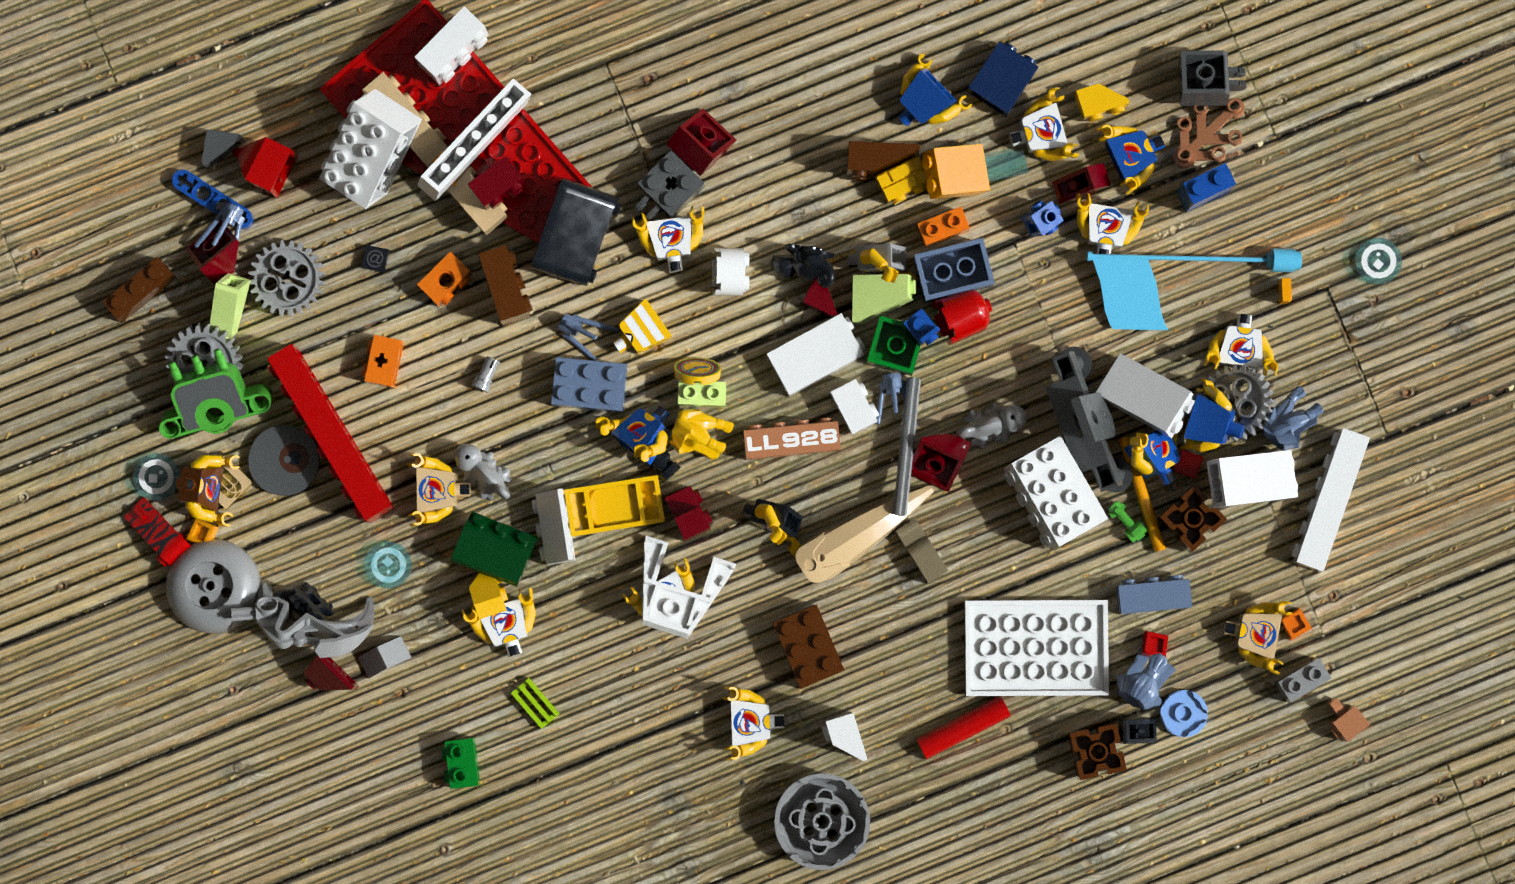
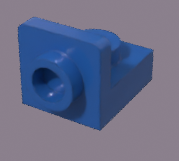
M920 309L903 323L920 346L924 343L928 346L938 338L939 327L935 326L923 309Z

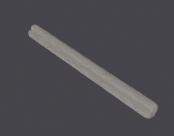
M915 377L908 378L906 384L893 514L896 516H906L908 509L921 380Z

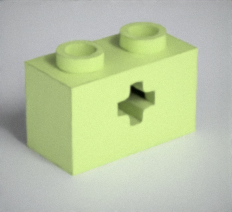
M679 381L678 406L726 408L727 384L726 382H714L701 385V381H694V384L689 385Z

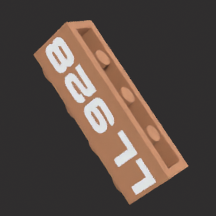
M833 418L818 419L819 423L809 424V420L795 421L793 426H786L785 422L772 423V428L763 429L762 425H750L748 430H743L746 460L840 451L838 421H833Z

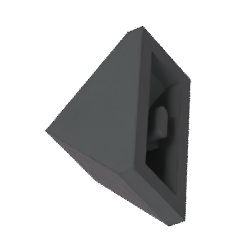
M207 129L202 155L203 165L207 169L211 168L230 154L234 148L246 142L240 134Z

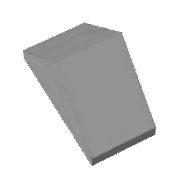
M400 636L375 647L358 658L370 679L412 657Z

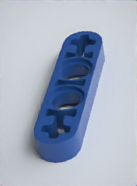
M178 170L174 173L172 183L180 192L216 215L219 213L216 208L217 203L220 200H227L228 203L243 209L242 215L247 213L246 218L248 221L243 223L241 230H246L252 226L254 217L247 208L187 170ZM188 175L187 180L195 185L191 194L188 193L191 190L190 187L185 184L181 187L179 186L180 181L178 178L180 176L184 178ZM206 187L209 189L207 199L201 200L197 197L199 188Z

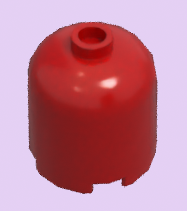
M976 290L956 293L932 302V307L937 308L938 315L934 316L942 337L948 336V345L982 332L989 325V312H992L990 301L987 298L984 299Z

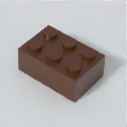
M503 245L479 253L492 298L503 326L531 318L529 312L533 311L527 294L523 295L522 289L526 287L520 272L516 273L515 267L519 265L513 249L508 250L507 246Z
M817 604L773 623L800 689L845 671Z

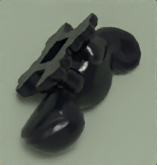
M788 243L785 248L793 256L773 255L771 259L773 272L783 278H790L796 274L803 281H811L817 277L818 284L822 288L830 287L835 279L834 268L826 261V259L833 258L834 253L822 251V248Z
M307 582L302 586L303 591L293 587L292 590L283 589L274 595V597H279L289 603V615L294 622L306 613L319 620H323L324 615L332 616L334 614L333 605L321 598L317 589Z

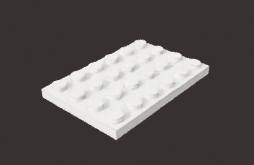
M1108 600L965 601L966 696L1109 695Z

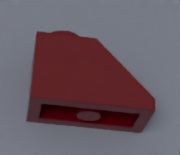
M1104 163L1086 166L1052 182L1059 204L1076 199L1079 193L1080 197L1088 195V193L1092 194L1111 186Z

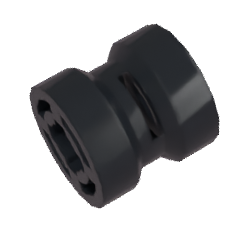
M667 450L657 455L651 465H649L652 470H656L659 473V478L663 483L681 468L677 462H673L670 459V454Z

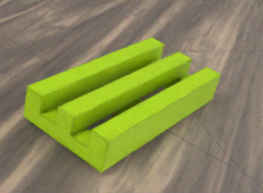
M530 678L511 692L541 729L560 714ZM527 685L534 690L552 711V715L549 716L525 688ZM520 691L524 693L546 719L542 722L518 694Z

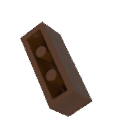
M156 257L107 297L103 303L114 317L123 323L177 277L162 259Z

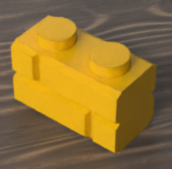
M919 156L907 160L875 177L887 204L893 201L894 205L907 199L905 195L913 191L916 195L927 189L926 172Z

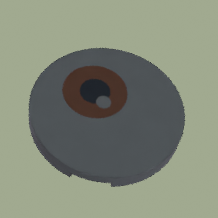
M277 425L268 428L254 440L250 448L248 457L250 473L255 482L269 493L279 496L298 494L308 488L319 471L320 454L316 449L317 445L313 438L311 439L305 431L295 426Z

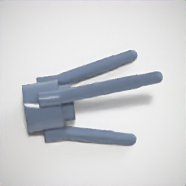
M227 202L225 208L221 207L216 218L194 246L198 248L220 220L223 223L215 235L212 246H216L227 225L234 227L235 223L237 225L234 236L239 241L241 228L245 221V218L242 217L244 210Z
M566 313L558 327V330L563 332L562 337L571 341L591 360L597 361V358L572 335L577 336L581 333L593 340L597 339L596 335L583 329V324L581 323L614 332H619L620 329L582 318L576 314L571 316Z
M900 373L882 375L883 382L879 383L880 392L877 407L879 416L876 417L877 425L881 422L885 391L887 395L892 397L894 413L898 412L897 394L900 393V389L905 401V380H901Z

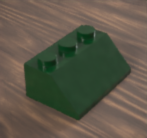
M472 511L463 527L450 561L517 587L531 560L538 537Z

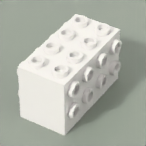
M376 89L368 94L364 93L357 101L353 100L347 108V113L349 114L338 128L339 136L330 145L329 150L331 153L322 163L321 169L323 171L319 177L320 180L365 209L387 195L422 121L421 118Z
M1061 436L1004 468L1006 472L1004 473L1005 480L1009 486H1014L1017 491L1015 495L1017 501L1022 507H1026L1029 515H1027L1028 520L1033 527L1037 526L1041 533L1039 538L1045 548L1049 547L1050 551L1108 519Z

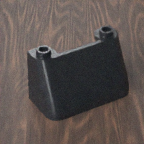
M563 178L536 249L531 268L584 286H588L589 282L593 284L598 270L594 269V263L610 220L613 216L617 217L622 205L618 203L620 197L574 180Z

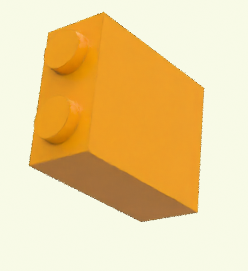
M982 144L933 148L922 153V164L926 172V187L930 199L979 195L990 190Z

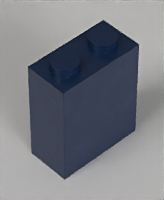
M999 41L967 92L1007 117L1039 67L1035 65L1036 61L1030 56L1024 55L1023 57L1016 52L1017 49L1008 42L1003 44Z

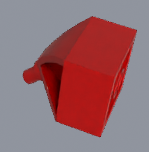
M267 137L254 141L242 148H234L232 151L233 156L237 157L244 179L251 186L275 198H278L298 158L292 149Z

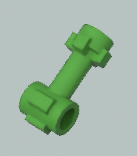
M1117 500L1107 509L1110 512L1109 515L1112 518L1117 516L1127 528L1124 533L1133 543L1136 540L1139 541L1148 530L1139 520L1134 523L1124 511L1126 506L1123 502L1120 503Z

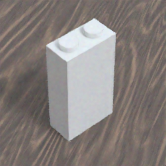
M841 313L767 353V358L789 397L864 357L863 351L866 348L860 337L855 339L851 331L854 329V326L848 316L844 318Z
M1121 353L1096 391L1102 395L1106 403L1171 439L1174 434L1181 430L1183 419L1187 413L1189 414L1192 411L1196 397L1188 389Z
M1291 450L1206 461L1213 508L1298 497V484L1295 479L1294 459Z

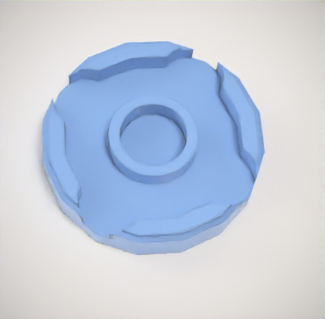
M1177 690L1169 694L1162 702L1160 720L1164 728L1173 735L1191 737L1199 733L1207 721V706L1204 700L1195 692Z

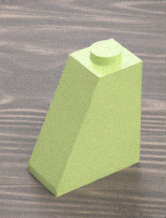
M228 273L216 283L210 318L211 330L214 331L219 326L220 334L228 331L227 339L229 337L232 338L238 332L251 280Z
M883 274L853 275L852 322L863 325L913 301V294L917 292V282L914 280V277L909 274H898L895 283L882 280Z

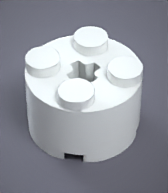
M714 248L713 254H717L716 260H712V287H717V290L713 291V295L742 296L746 290H749V276H745V268L749 266V252H744L743 248Z

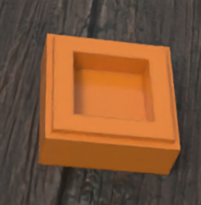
M1300 608L1294 610L1291 615L1281 618V625L1290 640L1312 629Z

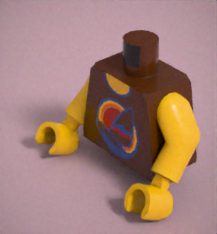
M227 454L222 458L221 455H201L191 463V466L182 468L181 477L176 480V487L179 490L178 500L185 504L186 509L193 518L211 523L215 521L219 527L231 526L224 522V517H233L231 513L215 514V512L218 511L223 467L221 466L225 465L227 468L238 469L240 466L232 465L231 461L233 458H240L239 456Z

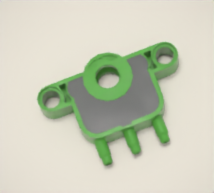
M219 348L214 350L217 364L203 367L198 355H193L191 360L194 371L181 374L176 362L172 361L168 366L174 381L171 399L175 408L164 412L159 431L162 436L169 439L201 430L212 434L223 433L229 430L236 420L266 412L271 405L272 390L265 384H257L246 388L238 368L232 363L226 362L225 356ZM263 396L266 400L260 401L256 397ZM219 408L223 413L215 415L209 409ZM166 422H173L176 426H169Z

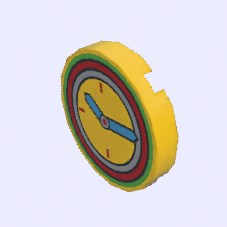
M687 358L678 361L674 365L675 378L685 384L692 385L694 381H701V385L714 383L720 378V365L710 359Z

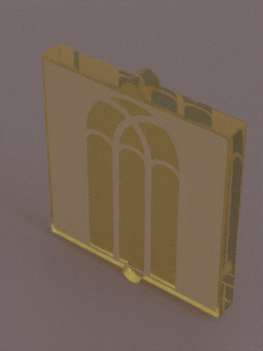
M222 465L223 474L219 504L227 511L238 499L243 498V494L254 482L240 468L231 469Z

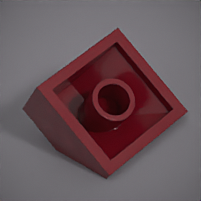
M221 220L198 248L194 245L200 236L185 248L198 268L214 285L228 273H234L239 241L228 227L225 228L216 246H212L215 235L223 223Z
M951 433L922 437L913 455L911 475L949 492L967 455L971 442Z
M317 655L303 673L307 677L305 682L314 690L316 688L319 690H357L360 687L331 657L320 658Z

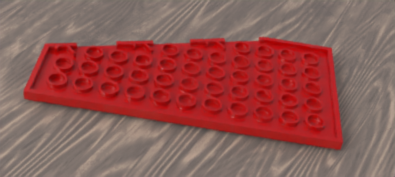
M422 0L319 89L346 119L349 114L347 113L349 104L353 100L357 101L364 94L362 89L383 72L387 77L392 75L400 84L398 87L399 91L403 95L407 92L416 102L413 107L418 113L421 110L424 111L431 120L428 124L433 130L438 128L446 137L444 143L449 147L505 87L473 51L470 54V60L464 66L459 65L454 70V76L447 83L443 81L440 85L419 66L415 56L448 23L429 0ZM522 109L470 166L477 173L474 176L476 178L504 156H507L524 179L526 186L523 187L524 192L514 199L512 197L508 199L506 197L502 198L503 204L507 208L505 213L508 217L502 223L539 244L562 179L568 178L584 185L592 186L530 115ZM409 147L401 164L423 175L428 168Z

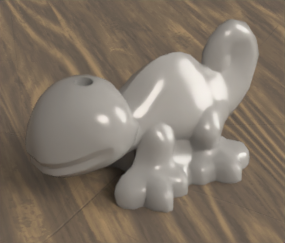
M993 403L990 409H986L985 413H976L974 410H970L968 416L963 419L968 424L957 430L956 434L962 438H974L971 446H977L980 449H984L985 444L991 440L995 442L1000 440L1006 443L1008 440L1007 436L1011 432H1016L1025 425L1027 414L1023 408L1016 405H1007L1002 408Z
M461 444L454 452L456 465L459 469L463 470L465 475L463 482L477 485L481 499L487 498L492 501L494 500L493 493L501 498L509 499L510 492L504 481H512L510 469L496 466L493 452L486 454L471 444Z

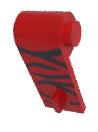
M145 497L124 516L158 553L156 559L165 567L168 564L172 566L176 559L191 547V543L180 532L175 530Z

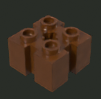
M1192 485L1178 498L1181 502L1178 507L1172 504L1157 517L1169 532L1176 530L1180 534L1177 540L1189 553L1193 552L1206 540L1203 535L1206 531L1213 533L1228 520L1217 508H1213V506L1208 508L1204 502L1208 498L1196 485ZM1188 513L1190 515H1192L1193 513L1196 515V518L1194 519L1196 522L1195 525L1193 523H1188Z
M1117 723L1095 727L1096 733L1093 734L1089 733V729L1067 733L1071 752H1078L1079 760L1073 761L1077 780L1099 777L1098 770L1103 769L1105 774L1127 771L1123 751H1117L1115 743L1121 742ZM1095 745L1098 748H1102L1103 753H1099V758L1091 754V750L1094 749Z

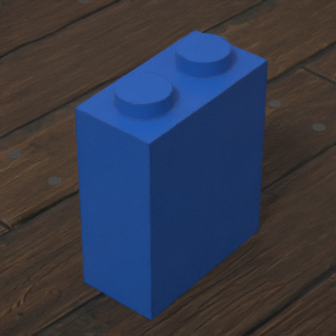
M1225 163L1184 182L1177 189L1176 193L1185 212H1188L1228 193L1236 183Z

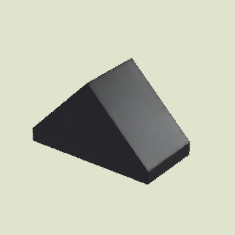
M1119 719V736L1121 741L1119 743H1157L1156 719Z

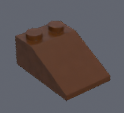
M849 141L847 177H852L853 181H865L866 177H873L918 156L920 144Z

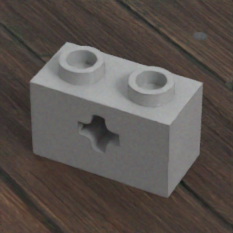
M1313 658L1274 683L1287 703H1291L1330 680L1331 676L1320 658Z

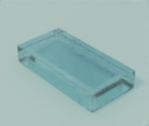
M1023 150L985 158L989 182L1029 172Z

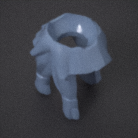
M1297 386L1285 399L1275 407H1271L1273 413L1265 414L1269 422L1262 421L1263 434L1282 451L1299 448L1300 434L1316 425L1318 415L1324 411L1319 403H1315L1306 411L1293 412L1294 404L1306 394L1301 386Z
M1140 648L1127 674L1116 676L1118 695L1132 707H1137L1141 710L1160 706L1162 700L1159 696V690L1176 670L1167 663L1168 659L1161 653L1146 657L1141 655ZM1149 659L1147 666L1143 668V666H1145L1147 660Z

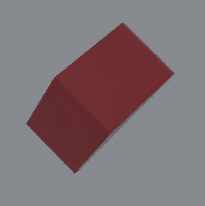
M816 277L805 296L803 305L830 318H834L838 314L828 287L822 288L818 284Z

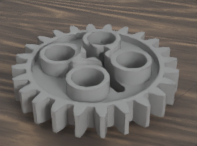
M283 240L280 242V247L271 243L272 250L269 251L267 248H263L264 256L256 254V257L260 260L259 263L251 262V265L256 270L248 272L249 275L254 277L250 285L255 286L250 292L252 294H259L255 301L257 303L264 301L263 309L271 306V314H275L278 309L281 317L285 315L286 311H288L291 317L294 315V310H297L299 314H303L302 307L305 306L307 309H311L310 301L318 303V300L314 297L315 294L323 295V292L318 287L326 285L325 282L320 280L321 277L326 276V273L318 270L324 265L322 263H315L319 258L317 254L310 257L311 248L303 251V243H300L297 248L293 240L290 241L289 246H286ZM286 258V266L282 269H277L275 266L277 259ZM303 266L307 267V276L298 278L297 270ZM268 270H274L284 276L289 274L294 280L305 283L306 287H300L290 281L285 283L280 277L269 274ZM270 279H276L277 287L271 291L267 290L266 283ZM297 288L299 290L298 297L290 300L288 298L289 290Z
M198 323L195 326V330L191 325L186 328V332L180 330L178 333L179 337L174 336L171 340L173 344L167 347L170 353H167L165 356L166 359L171 360L170 362H176L181 374L194 371L192 363L186 362L183 355L190 357L198 355L199 360L203 361L206 359L208 363H202L203 367L217 364L214 350L217 348L221 349L226 362L232 363L238 370H241L243 364L238 362L243 358V355L236 354L240 346H232L235 338L227 339L228 331L220 334L219 326L214 331L211 330L210 323L204 329ZM201 342H207L211 349H204Z
M1234 364L1232 370L1224 366V373L1216 370L1217 377L1214 379L1209 376L1208 378L1214 383V387L1221 392L1226 391L1225 397L1230 401L1231 409L1236 411L1233 422L1245 425L1242 438L1246 440L1248 432L1255 436L1254 428L1263 429L1261 421L1269 422L1265 414L1273 413V410L1268 408L1269 404L1274 403V400L1268 398V396L1273 394V391L1266 389L1270 383L1263 380L1264 375L1261 373L1257 374V370L1254 368L1249 370V367L1243 365L1240 369L1238 365ZM1244 384H1248L1246 391L1241 393V387ZM1253 405L1252 412L1246 415V409ZM1228 435L1227 441L1230 437L1234 441H1238L1239 438Z

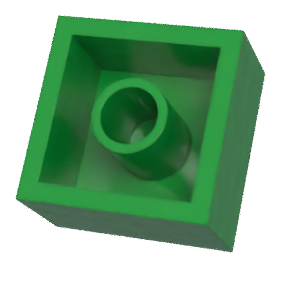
M880 316L866 364L912 376L921 346L903 325L904 322Z

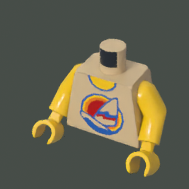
M418 453L409 454L414 456L416 461L414 464L407 463L409 467H418L416 468L417 511L408 514V516L413 515L416 517V523L409 524L411 527L439 522L451 514L453 508L457 507V497H470V482L457 483V474L452 472L449 465L437 458L421 456Z
M1281 601L1279 603L1262 602L1247 608L1245 614H1240L1238 623L1226 620L1223 629L1224 635L1236 637L1234 647L1239 648V654L1248 663L1262 669H1268V671L1277 675L1280 672L1274 670L1273 666L1276 663L1282 665L1283 663L1274 658L1282 615L1292 614V612H1285L1284 610L1286 604H1292L1290 601Z

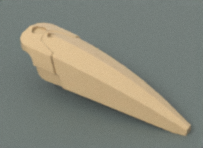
M928 485L909 492L906 516H896L893 514L894 498L834 525L829 530L822 531L808 539L797 550L796 562L807 579L813 583H820L834 578L848 568L850 563L860 559L901 525L934 493L933 489Z

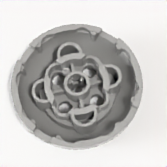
M221 539L202 540L203 542L191 544V547L184 551L173 565L170 566L166 577V596L171 610L186 626L203 633H223L237 628L246 621H231V608L255 607L254 603L259 599L258 589L261 586L260 573L252 557L240 546ZM217 565L223 568V572L219 576L213 573V568ZM194 574H198L201 578L200 582L196 585L191 582V577ZM210 581L215 584L213 590H208L207 588ZM225 587L230 588L232 592L228 598L222 595V590ZM203 596L209 599V604L205 607L200 604V599Z
M812 774L794 782L781 796L775 811V832L783 850L798 864L816 870L834 869L852 860L865 845L870 830L869 809L860 791L849 781L832 774ZM810 802L815 803L817 806L816 811L813 813L808 812L806 809L807 804ZM834 805L839 806L841 810L837 816L830 813V808ZM821 816L825 817L827 820L826 824L819 825L817 822L818 818ZM810 826L814 829L812 836L804 835L803 830L805 827ZM830 829L837 831L836 839L831 840L828 838L827 833Z

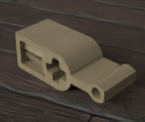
M916 519L895 531L927 584L948 571Z

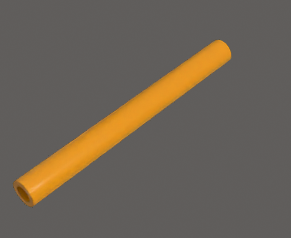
M1128 436L1119 439L1125 461L1132 469L1133 487L1154 552L1166 549L1143 476L1131 466V459L1124 450L1125 447L1130 445L1131 438Z

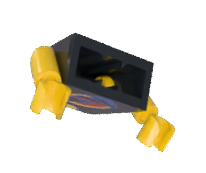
M757 499L755 505L746 503L743 508V516L750 518V521L759 528L771 531L772 533L768 537L773 543L780 545L785 539L786 541H791L792 544L787 549L796 558L797 550L802 546L796 540L803 516L789 506L762 499Z

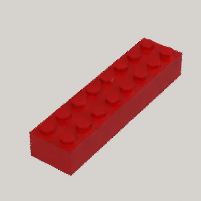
M291 343L268 357L267 359L270 364L267 367L274 378L276 377L277 380L280 379L282 385L279 386L286 398L292 399L294 405L291 406L298 418L306 422L307 425L304 426L305 431L311 439L313 438V440L318 442L319 445L316 446V449L323 459L325 458L326 461L329 460L331 466L328 469L335 479L341 480L344 486L340 488L347 500H353L356 505L353 507V510L359 520L372 523L395 509L300 350Z

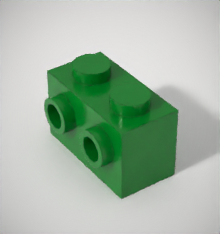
M475 738L445 741V746L441 747L442 759L447 761L448 770H444L445 784H450V789L481 785Z

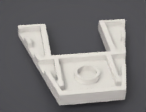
M646 536L643 558L642 625L688 639L734 572L736 564L713 557L702 595L656 581L668 542Z

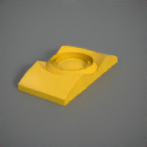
M658 475L564 490L571 537L665 522Z

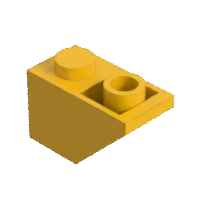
M1099 83L1076 90L1074 93L1082 121L1089 119V122H1095L1102 119L1103 114L1110 112L1112 115L1125 112V108L1130 103L1128 98Z
M479 573L469 587L479 619L506 611L504 601L508 600L504 586L500 587L499 585L503 581L483 573Z

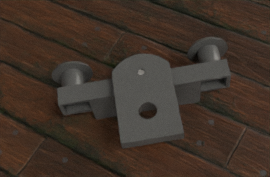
M1069 347L1059 356L1052 358L1060 382L1046 387L1068 450L1081 472L1093 469L1101 492L1106 490L1122 492L1132 482V469L1124 459L1112 456L1107 439L1115 437V427L1111 412L1099 392L1089 393L1084 380L1089 375L1092 367L1089 354L1080 347Z

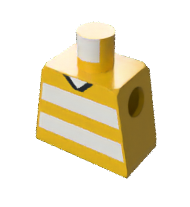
M645 299L618 325L623 335L613 341V344L620 354L631 346L637 354H640L670 340L672 335L647 299Z

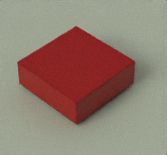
M1181 449L1179 453L1180 462L1175 464L1173 471L1195 480L1204 457Z
M1145 631L1141 655L1150 657L1153 654L1161 653L1166 658L1169 636Z

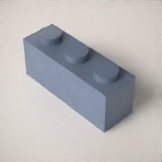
M1183 575L1168 576L1169 581L1162 582L1159 581V577L1145 578V583L1136 584L1135 579L1121 581L1122 585L1116 586L1118 613L1129 614L1191 608L1190 580L1183 579Z

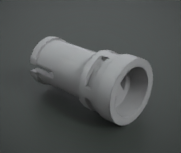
M486 356L479 374L472 381L471 386L488 393L492 384L491 380L500 362Z

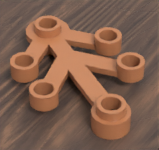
M1238 98L1228 100V104L1225 105L1226 110L1207 128L1206 114L1208 113V106H1205L1206 108L1203 111H1198V106H1194V111L1197 114V138L1191 144L1189 141V131L1192 128L1191 119L1186 116L1179 118L1177 125L1180 130V147L1173 154L1175 164L1181 168H1189L1196 161H1224L1226 153L1223 147H1214L1212 151L1198 150L1203 145L1231 144L1232 146H1238L1241 144L1242 134L1238 130H1232L1229 134H1215L1231 118L1238 119L1244 114L1245 108L1242 100ZM1232 104L1239 105V107L1235 110L1230 108ZM1182 122L1189 123L1187 127L1180 126ZM1233 135H1238L1239 139L1237 141L1231 140V137ZM1218 151L1223 153L1221 157H1215L1214 154ZM1183 153H1188L1189 157L1183 159L1181 158V155Z

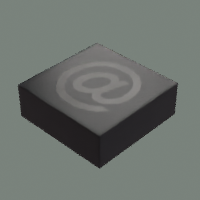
M366 245L361 268L385 273L390 250Z

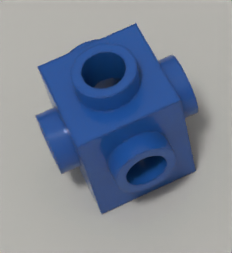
M1042 200L1033 203L1029 207L1031 210L1020 217L1032 237L1050 235L1058 229L1057 225L1064 221L1060 215L1061 211L1052 201L1042 202Z

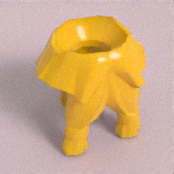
M685 409L678 413L668 442L679 454L694 451L710 460L718 459L720 453L722 454L725 451L726 443L710 438L707 430L717 428L731 433L734 424L705 414L700 409Z

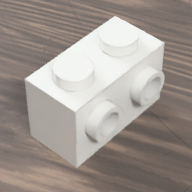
M855 379L830 392L851 435L877 423L876 417L879 416V413L873 403L869 405L865 397L868 395V392L862 382L858 384Z

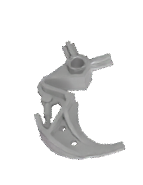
M262 583V586L259 587V599L254 603L255 607L231 608V621L255 620L256 624L261 627L271 642L278 648L286 649L293 644L297 647H302L304 644L315 645L314 650L320 658L337 657L354 650L369 635L374 620L373 598L369 597L366 598L363 612L354 618L344 621L319 620L306 613L287 630H284L289 619V603L279 597H273L272 586H267V583ZM311 634V635H313V636H315V637H308V636H305V635Z

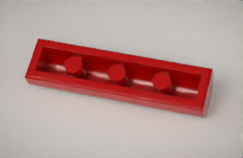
M997 696L915 739L927 760L1011 717L1002 697Z

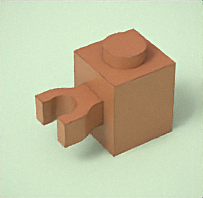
M1333 698L1327 703L1337 716L1329 724L1332 726L1330 729L1331 733L1338 741L1342 739L1343 742H1348L1370 725L1355 705H1351L1345 710L1337 698Z

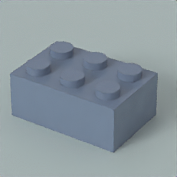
M983 238L913 256L924 304L968 290L977 291L990 288L995 284Z
M556 357L551 405L553 407L623 413L628 365Z

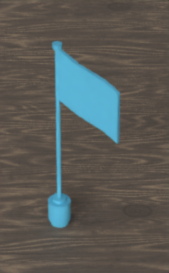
M1272 248L1270 253L1266 254V258L1092 254L1089 251L1086 254L1087 261H1093L1100 281L1104 311L1111 328L1129 330H1168L1161 314L1157 283L1149 260L1266 262V267H1270L1271 272H1295V270H1300L1302 265L1301 251Z

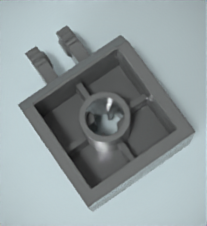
M1223 50L1181 51L1178 61L1180 106L1227 105L1230 91H1242L1247 88L1245 81L1229 80V78H1241L1246 75V70L1242 67H1228V53Z
M670 151L638 182V187L646 195L637 203L635 209L637 211L642 210L652 200L656 206L646 214L648 222L661 210L670 218H674L705 188V184L676 154ZM676 181V188L668 190L667 182Z

